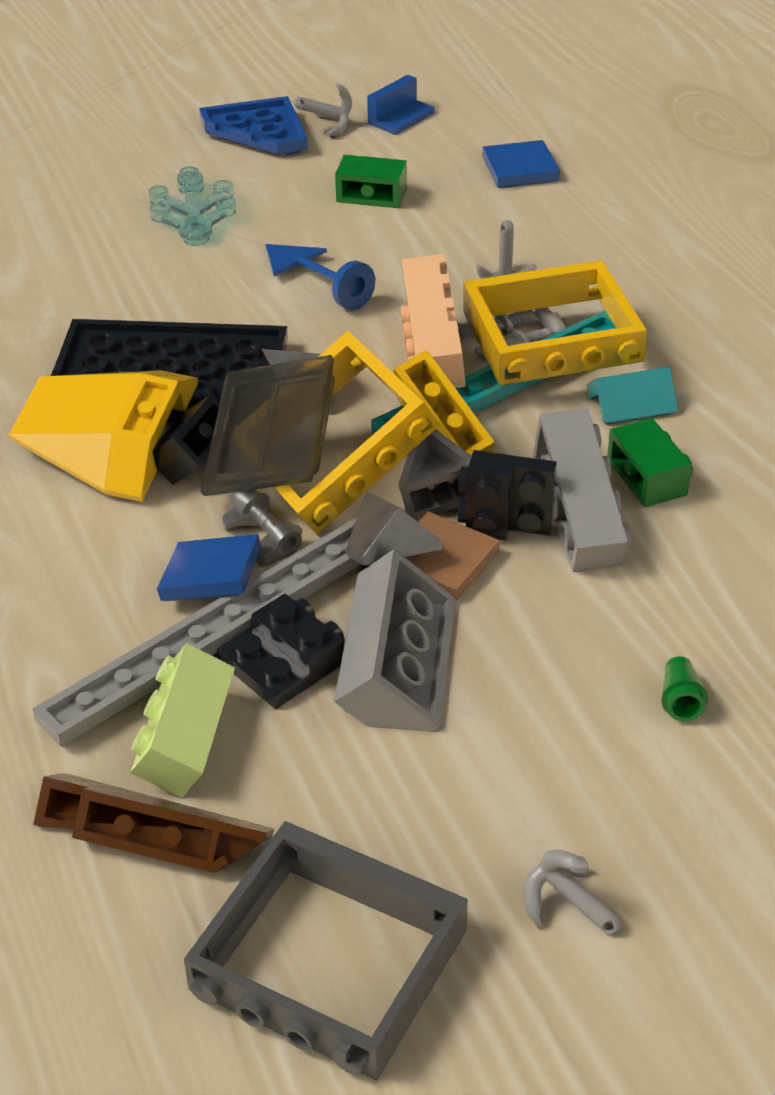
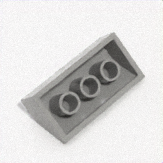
M395 549L357 575L334 702L367 727L434 732L440 728L456 598Z

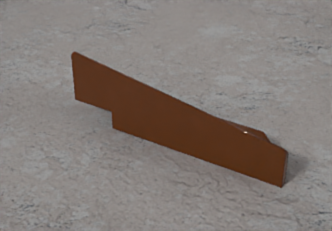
M66 773L43 777L33 825L40 827L74 829L72 835L74 839L212 873L220 871L256 846L273 837L274 828Z

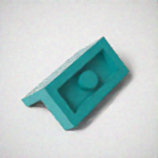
M670 366L601 377L587 384L589 399L599 398L602 420L605 424L670 414L678 410Z

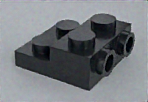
M473 450L469 466H462L459 474L458 490L466 492V498H461L458 522L465 523L466 527L504 541L507 540L509 530L550 536L553 526L557 461Z
M284 593L251 614L252 627L217 649L218 659L235 667L233 674L276 710L341 667L345 638L342 630L335 622L328 621L324 624L317 619L312 606L307 600L299 598L295 601Z

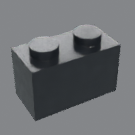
M211 393L185 410L156 443L152 451L156 468L172 485L198 470L237 425L238 421Z

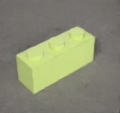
M188 643L182 647L175 658L169 655L165 658L156 675V681L161 683L160 689H156L153 692L143 713L144 716L149 718L147 726L143 725L131 747V752L137 754L130 772L131 774L181 798L188 792L204 772L235 667Z

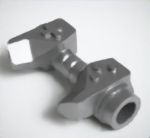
M241 485L232 492L230 502L233 505V509L222 517L224 530L236 526L261 527L267 533L260 541L262 547L256 560L261 567L269 566L279 559L293 554L301 547L303 529L292 522H278L270 513L269 496L266 493H258L247 485Z

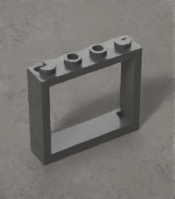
M284 821L185 956L184 965L188 989L197 999L205 1004H219L237 1013L244 1022L253 1027L261 1028L264 1026L283 1035L290 1044L300 1050L310 1051L312 1049L333 1059L337 1066L348 1073H362L377 1081L466 933L468 899ZM290 872L434 935L372 1037L224 967Z

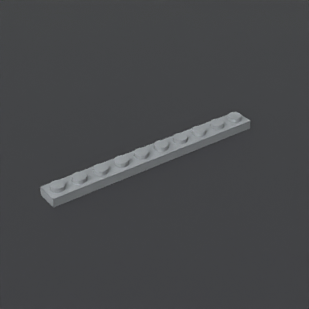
M357 517L249 580L243 594L222 596L34 707L35 721L60 747H63L160 688L161 683L156 681V675L160 666L168 655L175 658L186 643L212 656L217 653L219 647L252 627V613L286 593L295 601L299 598L305 599L361 564L347 556V545Z

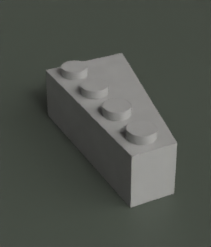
M588 408L540 414L533 458L557 461L553 521L562 520L559 523V537L572 572L622 566L626 549L631 548L632 545L630 527L628 523H622L620 516L621 498L619 491L611 487V465L609 458L602 456L600 450V428L598 424H592Z

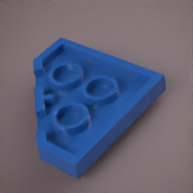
M288 96L199 108L200 120L207 134L276 154L292 155L299 151L308 150V138Z

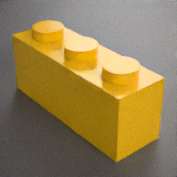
M428 350L393 368V373L425 403L439 422L440 426L436 429L438 432L471 456L473 450L492 453L494 440ZM396 396L401 405L405 407L406 405Z

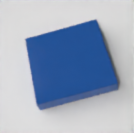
M544 140L483 146L482 157L497 188L559 180L560 170Z
M252 534L178 542L157 587L160 600L165 602L243 594L262 547L259 535Z

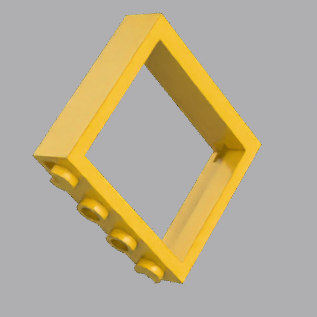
M603 260L463 281V313L499 386L645 361L647 329ZM596 284V287L589 288V285ZM599 299L616 328L508 346L493 316ZM505 369H507L509 373L516 372V374L505 375Z
M347 330L229 436L317 535L389 470L395 467L417 445L425 440L440 424L425 403ZM367 367L406 406L304 497L300 498L266 460L265 456Z

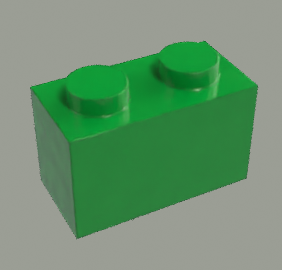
M344 154L335 173L336 202L400 208L407 190V160Z
M653 418L610 429L607 453L610 465L644 507L688 495L690 477L693 475L691 460L686 454L681 452L672 441L669 433L663 431Z

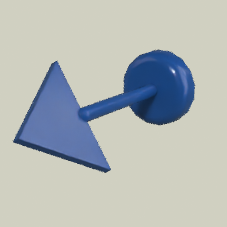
M265 244L273 276L298 265L306 267L333 280L332 295L334 301L340 307L351 311L360 309L372 297L376 277L373 269L366 263L356 260L347 262L337 272H334L311 261V259L327 253V248Z

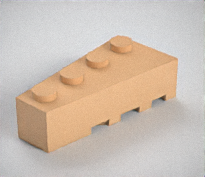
M445 254L402 259L407 306H401L400 310L407 359L409 360L428 350L455 388L466 387L462 348L455 317L453 297L451 296Z

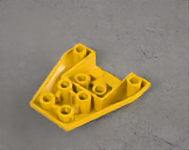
M161 370L40 376L14 423L9 437L10 440L104 494L143 502L157 473L152 451L172 409L185 412L196 389L198 380L195 377Z

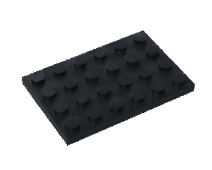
M72 319L51 376L161 370L195 377L198 380V384L186 410L213 393L238 421L236 426H240L277 393L279 379L262 349L285 351L288 341L287 326ZM172 409L166 424L173 425L184 411Z

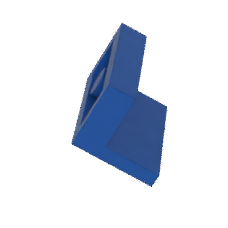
M406 75L367 96L368 124L393 135L435 113V107L417 100V78L411 75Z

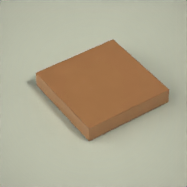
M428 511L418 522L442 541L443 549L405 558L456 598L455 601H457L497 555L500 549V540Z

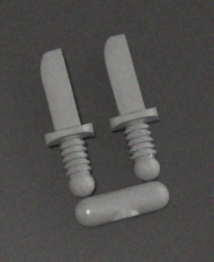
M548 307L535 309V311L527 310L509 315H496L494 318L499 330H502L506 335L513 332L512 337L505 339L508 346L541 341L567 328L562 322L559 313H553ZM535 318L545 327L542 330H535L524 334L520 330L513 332L515 327L532 323ZM470 325L461 327L458 330L464 337L475 336ZM480 346L475 348V352L478 355L485 356Z

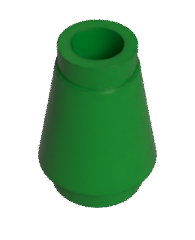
M677 656L668 660L665 665L661 703L663 709L673 719L682 722L695 720L703 714L708 703V693L693 668L691 661L686 657Z

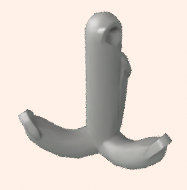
M336 83L335 86L338 88L342 100L340 107L304 97H297L293 101L297 109L315 113L319 118L338 120V124L327 132L328 137L342 134L349 125L348 114L352 109V98L347 88L339 83Z
M509 220L503 221L500 225L499 271L495 273L490 272L477 264L475 267L481 279L516 273L512 271L514 227L513 223ZM533 264L532 267L521 272L534 271L537 266Z
M558 849L547 851L544 853L541 862L528 873L524 884V903L527 914L536 923L537 927L542 926L540 919L541 889L547 881L605 933L615 934L620 930V918L572 876H586L589 873L588 862L583 856H577L576 854Z

